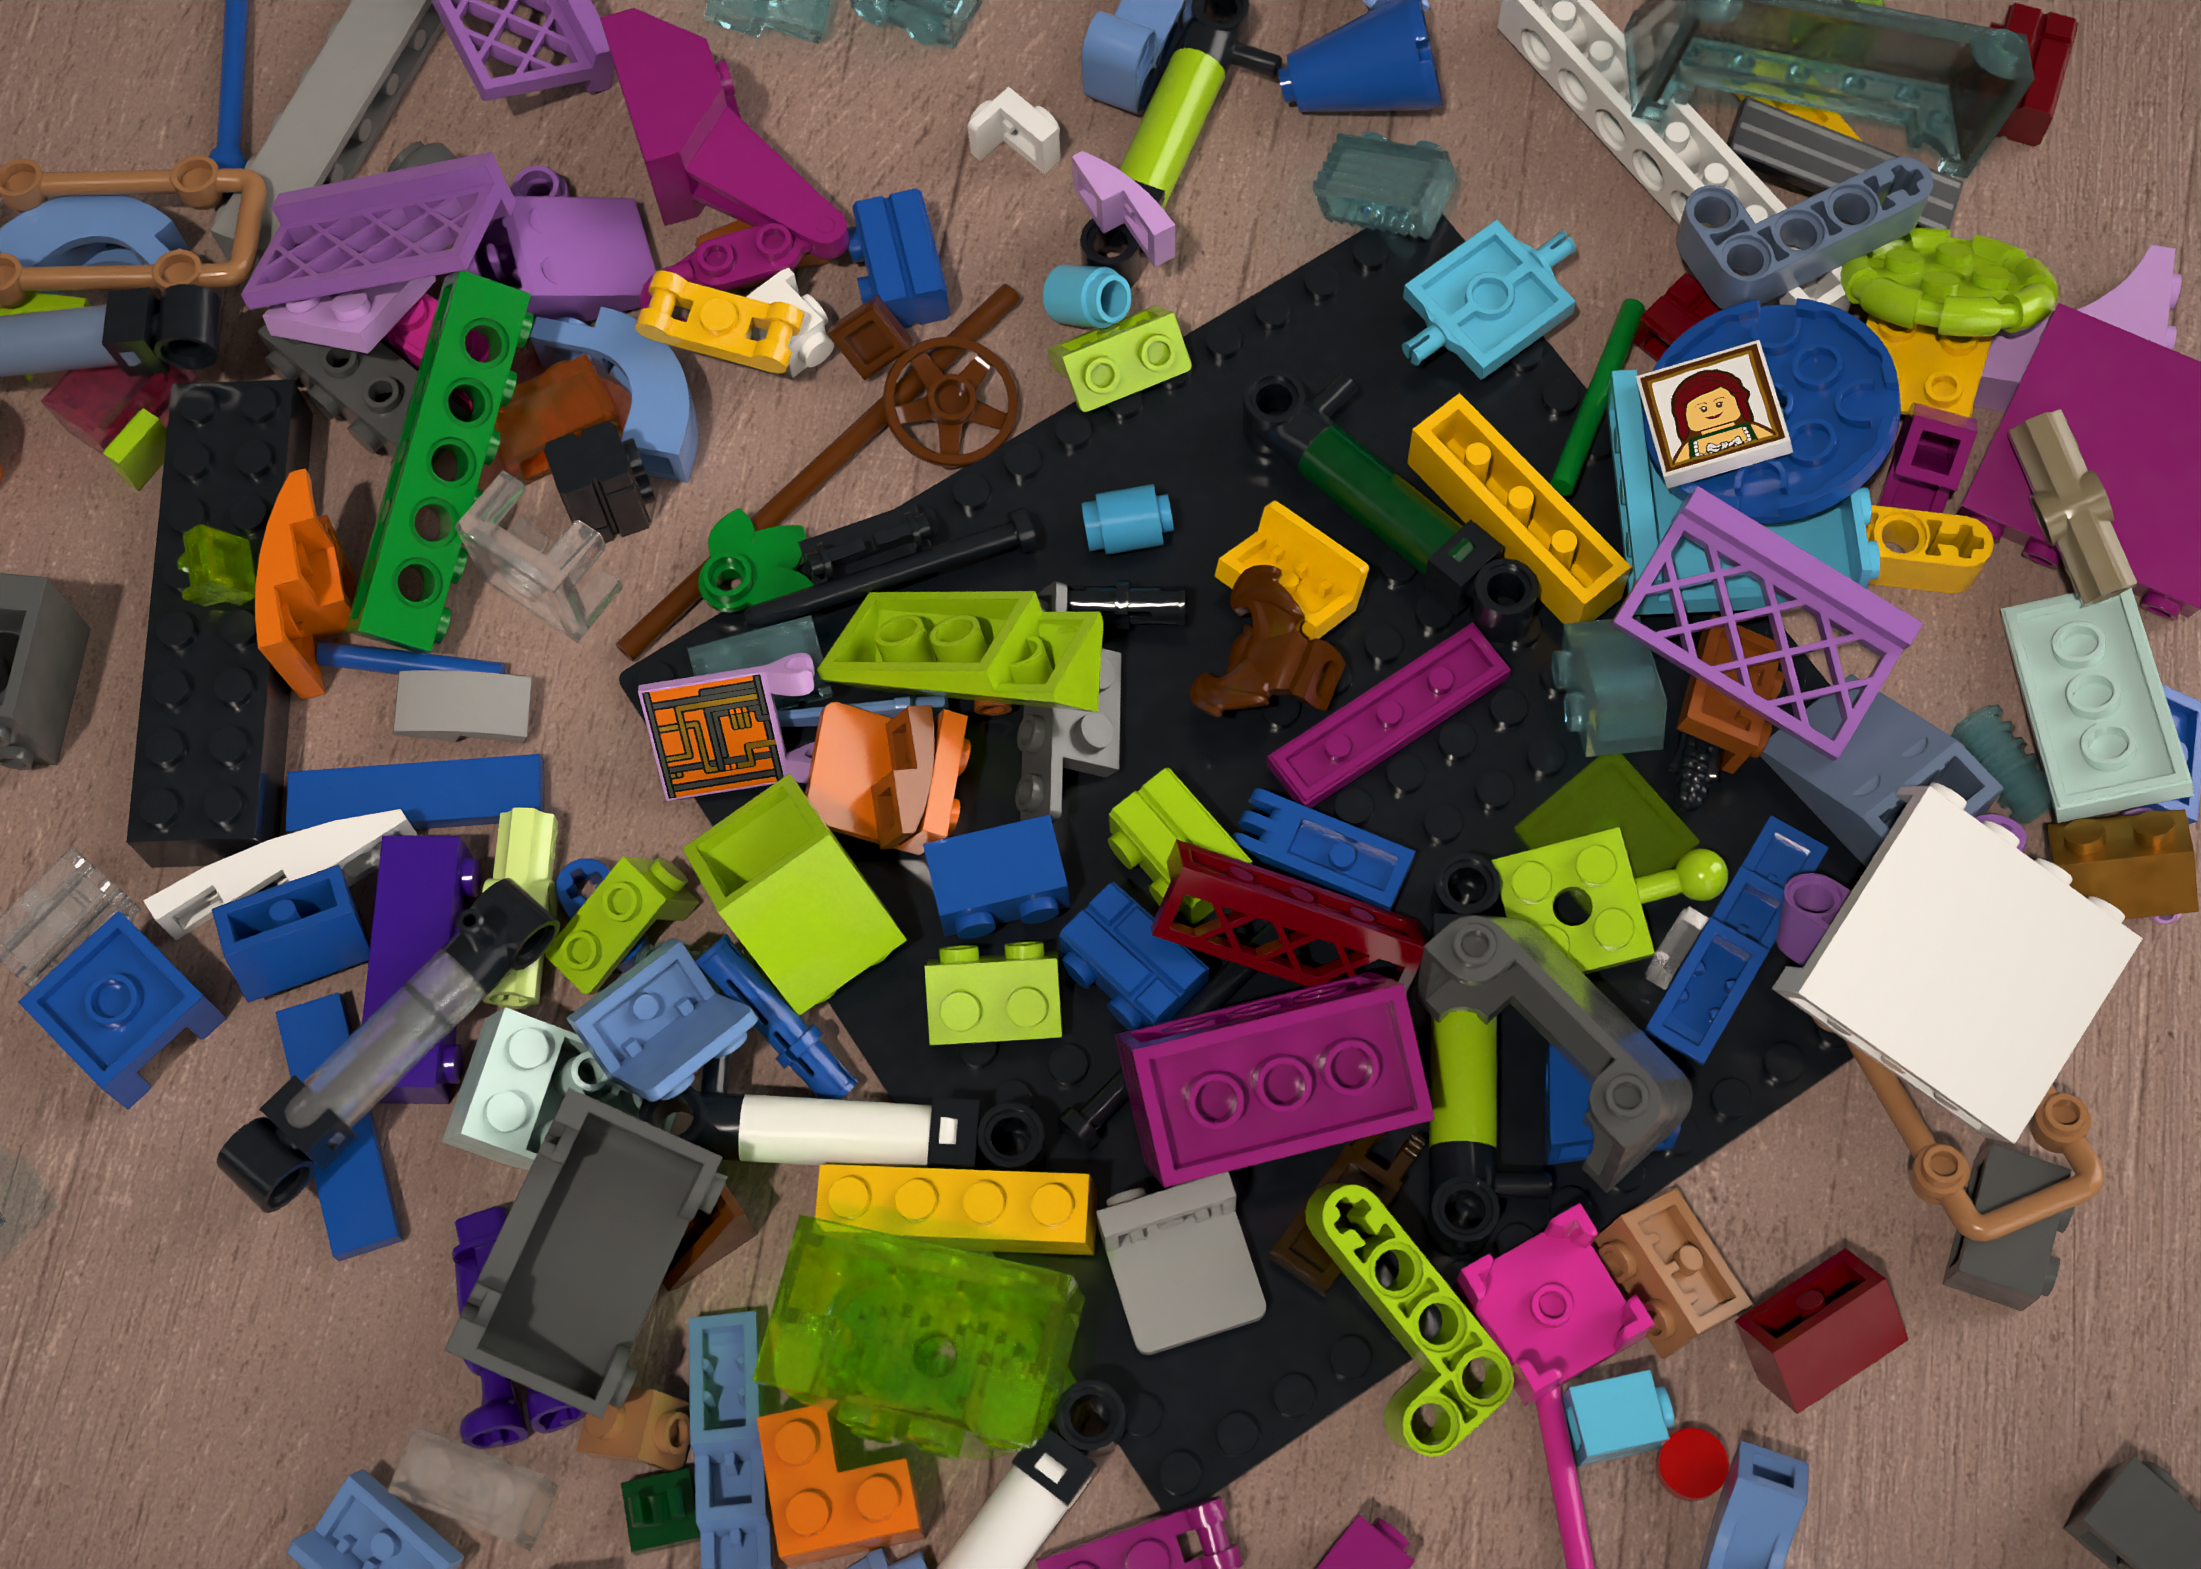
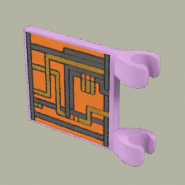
M791 654L763 666L639 685L638 694L666 801L772 785L789 773L796 782L807 784L815 742L786 753L773 694L803 696L813 691L815 669L809 654Z

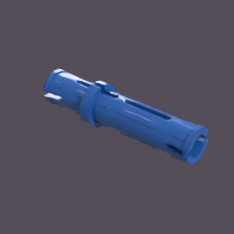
M725 934L704 952L695 963L698 967L702 968L728 998L752 1008L758 1017L754 1027L778 1053L775 1060L783 1069L790 1066L819 1099L841 1100L859 1080L852 1076L819 1039L823 1034L815 1024L808 1027L773 986L730 940L731 938Z

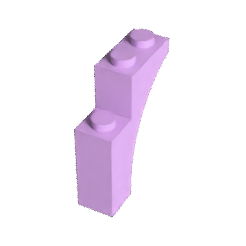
M2150 245L2142 261L2122 283L2100 299L2077 310L2173 350L2177 329L2176 326L2168 325L2169 310H2173L2177 303L2182 283L2181 274L2173 273L2175 248ZM2049 318L2022 331L2009 333L2000 329L1994 335L1974 400V407L2006 412Z

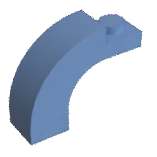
M124 195L62 196L43 202L32 210H26L0 228V253H8L15 256L22 267L155 264L162 255L169 251L177 249L189 250L174 222L169 217L145 202ZM31 291V292H38V293H47V294H55V295H58V294H59L60 292H62V291Z
M605 307L600 308L595 327L588 326L586 323L571 317H561L558 320L536 316L530 339L541 366L606 379L625 389L631 395L632 401L621 441L634 438L647 475L688 483L698 448V419L686 377L672 349L667 344L656 342L640 335L635 330L637 319Z
M1740 1440L1716 1507L1699 1569H1783L1793 1537L1808 1501L1809 1463Z

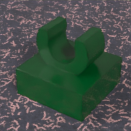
M689 1468L621 1483L630 1547L633 1554L640 1555L700 1541V1531L696 1524L693 1471Z

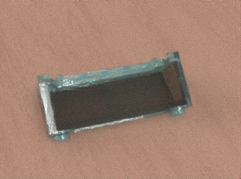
M1646 0L1632 13L1624 28L1631 117L1660 122L1671 99L1674 98L1677 104L1686 105L1695 90V86L1905 125L1908 147L1920 149L1923 142L1927 143L1942 158L1938 164L1940 173L1964 179L1968 178L2035 79L2027 36L2025 34L1851 0Z

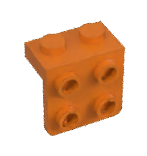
M839 702L829 703L820 713L805 795L831 831L879 844L871 787L892 771L885 724L893 718ZM944 709L933 717L935 753L929 796L915 833L895 846V849L921 855L925 852L923 844L942 840L950 836L954 831L960 814V801L954 798L957 777L965 770L971 749L970 741L964 738L968 716Z

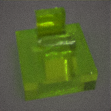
M199 524L183 534L185 552L180 556L177 564L179 570L189 573L191 585L182 591L184 600L203 606L222 602L241 606L255 598L256 580L249 540L203 524Z

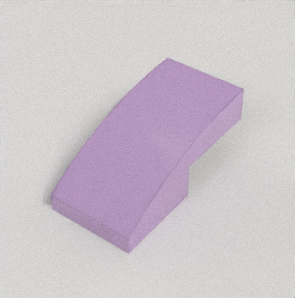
M1084 151L1072 156L1073 189L1103 234L1124 223L1154 268L1175 257V224L1147 191L1122 171L1100 158Z

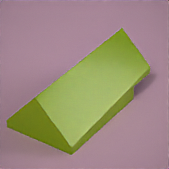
M1035 591L869 592L817 671L821 680L866 690L924 696H944L954 699L1098 713L1103 619L1100 612H1043Z

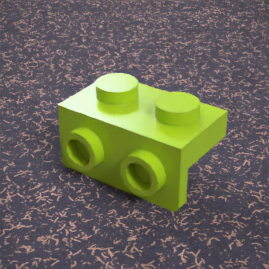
M1044 942L1005 944V954L979 956V949L976 945L939 948L940 958L927 961L925 965L930 1045L1062 1038L1058 969L1059 953L1057 951L1044 952Z

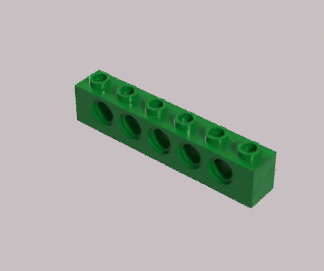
M464 270L453 272L444 278L345 632L419 653L431 652L434 643L440 644L443 641L451 617L450 608L444 607L450 583L457 584L467 561V549L461 547L467 524L473 525L476 522L483 504L484 491L477 488L483 465L490 466L500 443V431L494 429L500 406L506 407L509 404L516 386L517 373L510 370L516 347L522 349L525 346L532 329L533 314L526 312L531 294ZM470 330L482 334L488 342L489 355L485 362L474 360L466 350L465 338ZM453 389L465 392L472 401L473 412L467 422L458 420L450 412L448 399ZM437 448L449 451L456 461V473L450 481L440 479L432 469L431 459ZM422 507L431 509L437 515L440 522L439 533L433 541L423 539L415 528V516ZM407 566L417 570L423 579V591L415 601L406 599L398 588V576Z

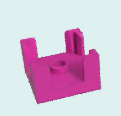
M1581 1203L1551 1219L1544 1232L1493 1260L1491 1254H1488L1461 1269L1454 1284V1288L1466 1308L1509 1360L1514 1374L1513 1387L1524 1406L1641 1341L1655 1325L1636 1295L1630 1297L1627 1302L1625 1301L1591 1244L1598 1235V1232Z

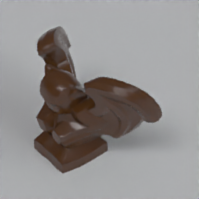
M1256 565L1244 570L1236 580L1230 597L1231 608L1238 616L1251 613L1253 627L1245 624L1243 633L1232 644L1228 655L1229 666L1224 672L1225 676L1217 678L1209 672H1203L1193 681L1189 691L1190 700L1204 713L1220 718L1223 716L1222 712L1224 710L1265 707L1269 704V698L1272 695L1295 696L1307 706L1324 711L1327 710L1346 663L1341 654L1328 642L1316 638L1308 642L1299 633L1301 622L1305 619V614L1295 599L1279 583V579L1282 576L1281 569L1270 565Z

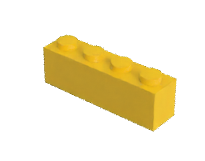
M1460 393L1412 429L1407 464L1465 523L1471 519L1503 545L1502 558L1518 560L1532 570L1538 582L1537 597L1574 635H1577L1622 598L1632 566Z
M820 1164L814 1233L830 1245L1095 1255L1096 1211L1098 1209L1099 1188L1090 1174Z

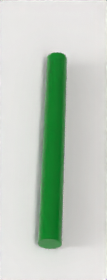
M1625 299L1621 304L1549 483L1561 496H1569L1573 493L1607 407L1612 371L1622 370L1640 318L1645 312L1643 303L1636 299Z

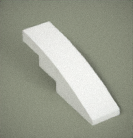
M401 809L335 820L267 840L212 863L143 901L155 921L177 941L212 919V908L338 864L350 887L379 868L382 836L419 835Z

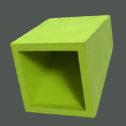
M790 773L682 848L717 912L798 1016L814 1005L828 1000L838 988L868 967L882 962L892 950L907 941L883 903Z

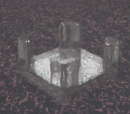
M502 470L459 520L455 528L483 581L578 643L623 589L618 576L612 572L606 574L603 571H599L590 579L580 593L577 591V583L606 548L603 537L596 530L577 520L568 527L553 547L544 555L542 552L549 545V539L543 531L534 526L532 520L527 516L519 515L511 526L504 530L498 526V523L525 493L526 488L521 481Z

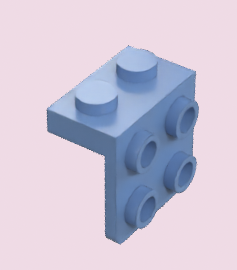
M670 938L566 1018L611 1082L650 1102L658 1099L668 1100L682 1093L694 1081L695 1076L693 1073L713 1057L721 1058L738 1049L748 1037L746 1031L758 1021V1017L750 1006L717 994L683 943L675 938Z

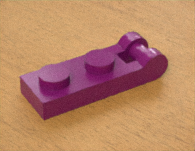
M1221 1496L1193 1503L1035 1559L1038 1569H1238L1244 1565L1238 1545L1236 1543H1229L1222 1522L1228 1515ZM1196 1530L1203 1553L1183 1559L1176 1535Z

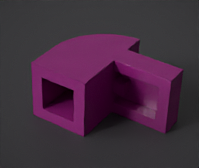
M1913 402L1905 416L1895 442L1894 455L1876 506L1943 513L1950 491H1957L1978 432L1977 420Z

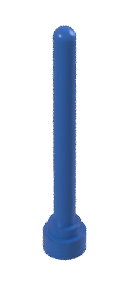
M225 0L217 146L208 156L216 162L219 169H244L248 162L246 155L241 151L249 0ZM223 193L222 198L230 199L233 193Z

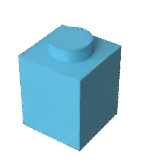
M1650 1370L1569 1387L1562 1396L1578 1467L1658 1450L1669 1440L1667 1429L1674 1427V1414L1669 1395L1664 1386L1655 1388Z

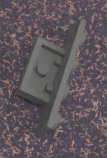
M1053 581L1037 594L1043 612H1067V584ZM1102 648L1098 713L1024 705L1023 720L1017 735L1018 748L1022 751V778L1018 783L1015 795L1016 807L1020 811V821L1049 814L1052 823L1060 818L1062 812L1063 768L1106 778L1119 770L1121 653Z

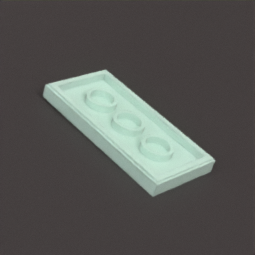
M2132 588L2118 596L2086 607H2082L2079 598H2077L2074 592L2000 609L2004 631L2058 823L2193 796V782Z

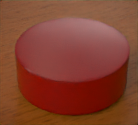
M1685 1428L1670 1435L1669 1440L1659 1448L1655 1467L1658 1479L1667 1492L1678 1499L1695 1502L1709 1498L1723 1486L1728 1476L1729 1459L1724 1446L1713 1434L1699 1428Z

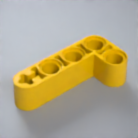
M1871 505L1870 523L1865 527L1867 540L1877 541L1880 571L1878 578L1870 579L1868 584L1948 594L1961 593L1969 589L1976 582L1990 558L1994 547L1993 536L1985 524L1978 519L1968 516ZM1884 542L1898 544L1906 553L1893 552L1886 547Z

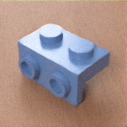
M364 1469L347 1477L315 1529L294 1538L286 1550L287 1554L301 1565L303 1569H457L465 1557Z

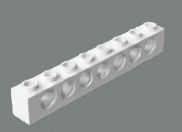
M1502 0L1497 28L1678 224H1680L1684 207L1690 194L1696 189L1707 185L1721 186L1730 190L1742 203L1755 224L1787 209L1592 0ZM1700 223L1708 228H1716L1709 223ZM1786 245L1791 249L1801 250L1799 247H1796L1794 245ZM1842 266L1760 305V307L1796 305L1797 298L1826 303L1848 312L1852 302L1845 297L1841 283L1839 284L1841 282L1840 273L1842 270ZM1732 270L1741 276H1750L1744 271Z

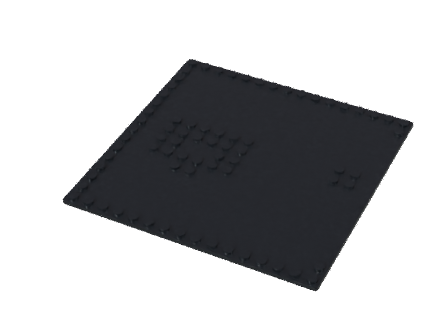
M1419 196L1183 336L1182 338L1192 365L1188 372L1088 412L1080 410L1076 401L1002 444L987 457L965 466L897 507L915 502L919 514L924 513L928 520L932 533L929 541L932 547L1007 523L1008 512L1024 508L1034 530L1037 548L1020 554L1017 547L1014 546L876 592L1035 591L1038 594L1053 581L1068 585L1116 586L1117 580H1131L1132 586L1165 587L1187 585L1188 588L1187 625L1132 624L1131 630H1118L1116 624H1103L1102 648L1121 653L1119 770L1106 778L1063 768L1062 812L1060 818L1052 824L1068 885L1070 908L1059 910V914L1055 918L1041 923L1026 924L1019 919L998 924L993 932L978 938L963 939L959 938L957 934L945 937L925 852L921 855H916L895 848L880 850V846L877 843L832 831L907 939V941L892 950L882 962L865 969L838 988L834 995L826 1000L893 1103L932 1105V1097L980 1100L981 1119L988 1110L1001 1103L1016 1102L1027 1105L1037 1113L1044 1127L1045 1157L1042 1167L1038 1172L1090 1174L1099 1188L1097 1211L1108 1208L1106 1201L1109 1198L1128 1190L1143 1188L1146 1194L1150 1195L1173 1187V1185L1163 1187L1144 1164L1129 1098L1096 1130L1101 1140L1089 1152L1083 1151L1072 1142L1056 1122V1118L1067 1107L1077 1112L1122 1068L1114 1035L1130 1031L1109 1011L1107 1004L1112 999L1095 983L1088 989L1082 987L1064 970L1060 964V960L1065 956L1060 952L1059 935L1061 930L1082 910H1085L1089 903L1109 883L1113 882L1122 888L1153 918H1155L1160 907L1149 890V885L1153 883L1152 879L1139 865L1131 870L1128 869L1109 846L1107 839L1112 836L1109 826V813L1133 792H1138L1142 785L1164 768H1170L1230 837H1232L1233 833H1242L1259 840L1260 836L1244 830L1238 824L1245 810L1256 812L1268 818L1270 814L1260 811L1249 804L1248 801L1253 790L1260 788L1295 802L1267 766V756L1471 624L1469 617L1471 602L1455 616L1424 590L1425 577L1279 456L1262 453L1251 447L1243 433V396L1246 385L1251 378L1261 372L1270 370L1285 371L1296 377L1302 384L1305 399L1310 402L1339 374L1350 375L1357 384V392L1329 418L1461 526H1464L1466 523L1407 464L1412 429L1460 393L1550 483L1587 391V388L1544 336L1482 380L1476 376L1456 353L1443 346L1417 366L1411 363V357L1407 359L1402 350V344L1426 329L1427 325L1425 320L1403 298L1404 285L1466 242L1434 202L1425 196ZM1274 409L1264 411L1268 415L1283 414L1282 411ZM1605 411L1573 493L1562 497L1624 558L1608 415ZM1150 484H1154L1156 496L1168 494L1174 531L1162 533L1164 545L1106 555L1105 549L1089 551L1081 503L1096 500V494ZM1275 500L1366 562L1369 566L1356 611L1319 638L1331 644L1341 654L1346 665L1326 711L1307 706L1295 696L1272 695L1269 698V704L1265 707L1224 710L1222 712L1223 716L1220 718L1213 717L1199 710L1193 704L1189 695L1190 687L1196 677L1203 672H1209L1217 678L1225 676L1224 672L1229 666L1228 655L1232 644L1243 633L1245 624L1253 627L1252 614L1247 613L1243 616H1238L1230 605L1232 589L1214 577L1218 560L1258 531L1264 507ZM801 564L796 571L805 575L812 582L806 564ZM1626 583L1622 598L1577 635H1574L1537 597L1530 627L1523 636L1507 643L1488 641L1511 669L1509 679L1311 809L1415 851L1413 863L1392 908V912L1417 920L1426 944L1429 942V933L1433 921L1430 899L1437 870L1446 859L1455 854L1469 852L1481 855L1492 862L1491 860L1620 827L1634 879L1675 869L1680 858L1694 849H1708L1720 855L1728 869V882L1722 893L1714 899L1695 901L1680 893L1675 896L1641 904L1655 952L1654 957L1584 974L1629 1020L1644 1032L1771 815L1829 847L1814 872L1815 874L1825 875L1852 891L1866 870V867L1761 756L1756 759L1749 757L1734 774L1720 769L1719 783H1711L1707 789V796L1703 799L1702 806L1696 811L1683 812L1675 807L1673 804V788L1675 786L1674 777L1676 773L1669 771L1668 767L1677 749L1679 730L1676 728L1691 674L1610 625L1628 596ZM867 595L760 630L749 629L743 613L750 606L736 612H721L625 669L619 677L622 690L645 725L646 721L638 694L639 685L763 666L796 653H807L811 656L815 669L813 677L814 689L811 693L803 696L773 694L777 711L823 707L831 702L853 704L891 700L906 696L926 697L924 695L866 690L821 680L817 671L818 667ZM1504 596L1491 598L1493 602L1503 606L1516 604L1514 600ZM1735 610L1733 611V614L1749 610ZM1720 611L1686 613L1689 624L1710 620L1713 615L1721 617ZM1674 613L1633 615L1631 617L1654 632L1677 627ZM1768 616L1736 623L1739 626L1774 640ZM1785 630L1789 648L1798 647ZM1702 631L1691 633L1696 652ZM1680 636L1667 639L1683 649ZM1805 654L1792 657L1801 693L1831 686ZM1779 662L1778 670L1783 672L1781 663ZM1785 679L1777 698L1789 696ZM948 698L949 711L968 716L964 738L970 741L971 749L965 770L957 777L954 798L960 801L959 818L954 831L946 838L1019 822L1020 811L1016 807L1015 795L1018 783L1022 778V751L1018 748L1017 735L1023 720L1024 705L1012 704V711L1004 715L984 716L974 712V700ZM1819 698L1803 701L1805 709ZM1791 704L1779 707L1794 717ZM1773 724L1770 737L1780 730ZM818 726L781 727L786 753L815 742ZM798 783L802 791L805 793L807 784ZM772 785L708 794L693 798L713 827ZM1252 860V865L1300 880L1298 878H1295L1286 873H1283L1281 871H1278L1269 866ZM1455 885L1449 889L1451 896L1460 903L1472 904L1481 900L1477 890L1469 885ZM1566 891L1556 898L1553 912L1561 923L1568 926H1577L1588 920L1592 913V904L1583 893ZM1499 892L1493 916L1506 918ZM1223 907L1226 914L1234 912V910ZM1214 910L1196 925H1191L1179 912L1173 921L1196 928L1217 919L1218 916ZM1257 918L1233 928L1239 943L1245 945L1267 921ZM1224 932V933H1221V934H1219V935H1216V936H1219V937L1228 939L1225 932ZM1321 939L1294 949L1300 963L1313 968L1340 958L1335 945ZM1775 940L1703 1066L1646 1034L1689 1080L1693 1093L1691 1108L1681 1123V1129L1674 1148L1652 1151L1607 1193L1582 1169L1585 1160L1547 1165L1545 1158L1544 1065L1549 1042L1511 1004L1497 1015V1170L1549 1173L1552 1176L1553 1183L1552 1196L1548 1200L1498 1198L1500 1213L1498 1223L1491 1238L1484 1248L1476 1253L1459 1257L1447 1254L1435 1246L1427 1231L1430 1121L1388 1131L1383 1140L1374 1146L1367 1158L1387 1171L1396 1159V1153L1404 1141L1411 1138L1414 1133L1428 1141L1420 1156L1402 1179V1188L1387 1210L1462 1301L1454 1288V1284L1461 1269L1488 1254H1491L1494 1260L1545 1231L1551 1219L1581 1203L1597 1232L1600 1233L1621 1215L1635 1209L1852 1061L1854 1056L1843 1038L1836 1033L1828 1032L1819 1027L1809 1014L1772 989L1786 966L1802 968L1801 965L1790 959L1779 949ZM1041 941L1044 942V952L1057 951L1059 953L1058 969L1062 1038L930 1045L925 965L929 959L940 958L939 948L976 945L979 949V956L1005 954V944ZM1186 947L1209 968V980L1228 962V960ZM1345 948L1348 955L1356 952L1354 950ZM1287 953L1278 955L1280 957L1289 959ZM1378 959L1354 970L1357 975L1374 972L1392 979L1398 965ZM1419 966L1406 993L1430 1097L1431 1015L1415 1000L1420 972ZM1256 970L1218 1009L1306 988L1307 986ZM1347 972L1342 975H1339L1343 978L1349 977ZM1006 1132L995 1140L993 1146L1003 1155L1015 1156L1024 1152L1030 1142L1021 1133ZM1356 1140L1228 1171L1236 1193V1214L1266 1302V1312L1256 1322L1152 1355L1140 1353L1135 1346L1100 1236L1098 1221L1095 1255L991 1251L1076 1382L1099 1380L1110 1385L1121 1397L1126 1413V1431L1118 1446L1163 1514L1213 1497L1414 1360L1343 1272L1326 1296L1323 1297L1269 1258V1253L1343 1149L1347 1144L1352 1147ZM978 1162L977 1170H984L980 1162ZM1456 1202L1445 1208L1447 1219L1456 1228L1468 1230L1480 1225L1479 1214L1475 1208L1467 1203ZM1369 1234V1235L1367 1236V1238L1372 1237V1236H1375V1235ZM1390 1250L1382 1253L1375 1265V1277L1379 1284L1385 1288L1393 1284L1399 1273V1261ZM1431 1304L1423 1310L1418 1322L1419 1331L1426 1341L1434 1338L1442 1326V1314L1435 1304ZM1089 1401L1106 1428H1108L1111 1421L1110 1410L1098 1401Z

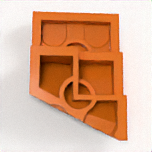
M305 468L290 472L277 496L266 526L259 554L255 584V623L258 649L298 697L304 700L326 694L321 665H318L316 660V640L345 632L357 590L355 574L344 550L339 544L328 515H316L312 480Z

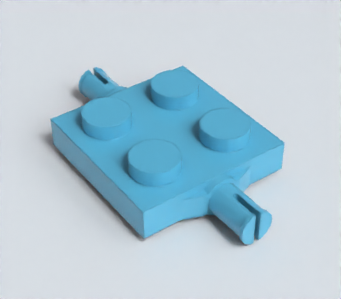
M1495 220L1404 285L1403 298L1425 320L1427 328L1408 342L1402 344V350L1407 359L1411 357V363L1417 366L1443 346L1456 353L1476 376L1482 380L1574 313L1576 301L1556 281L1551 268L1570 254L1575 253L1576 247L1572 238L1569 237L1566 240L1567 233L1559 231L1539 248L1533 249L1531 246L1516 240L1498 220Z

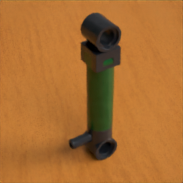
M1264 371L1251 378L1245 387L1243 396V433L1251 447L1262 453L1279 456L1425 577L1424 590L1455 616L1471 602L1470 621L1475 624L1488 641L1497 643L1512 642L1526 633L1531 624L1538 592V582L1532 570L1518 560L1502 558L1504 546L1471 519L1464 526H1461L1329 418L1357 392V384L1350 375L1339 374L1310 402L1305 399L1302 384L1296 377L1285 371ZM1274 409L1282 411L1283 414L1268 415L1264 411ZM1504 596L1514 600L1516 604L1503 606L1493 602L1491 598Z

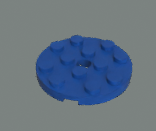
M1797 298L1796 305L1760 307L1759 300H1754L1716 312L1685 331L1671 344L1655 365L1653 371L1760 340L1778 401L1786 404V408L1783 410V417L1791 440L1793 453L1669 488L1682 501L1699 486L1759 524L1796 520L1819 513L1854 493L1870 479L1888 455L1899 427L1901 397L1897 372L1886 346L1865 323L1848 312L1826 303ZM1644 409L1643 424L1647 451L1656 473L1665 484Z

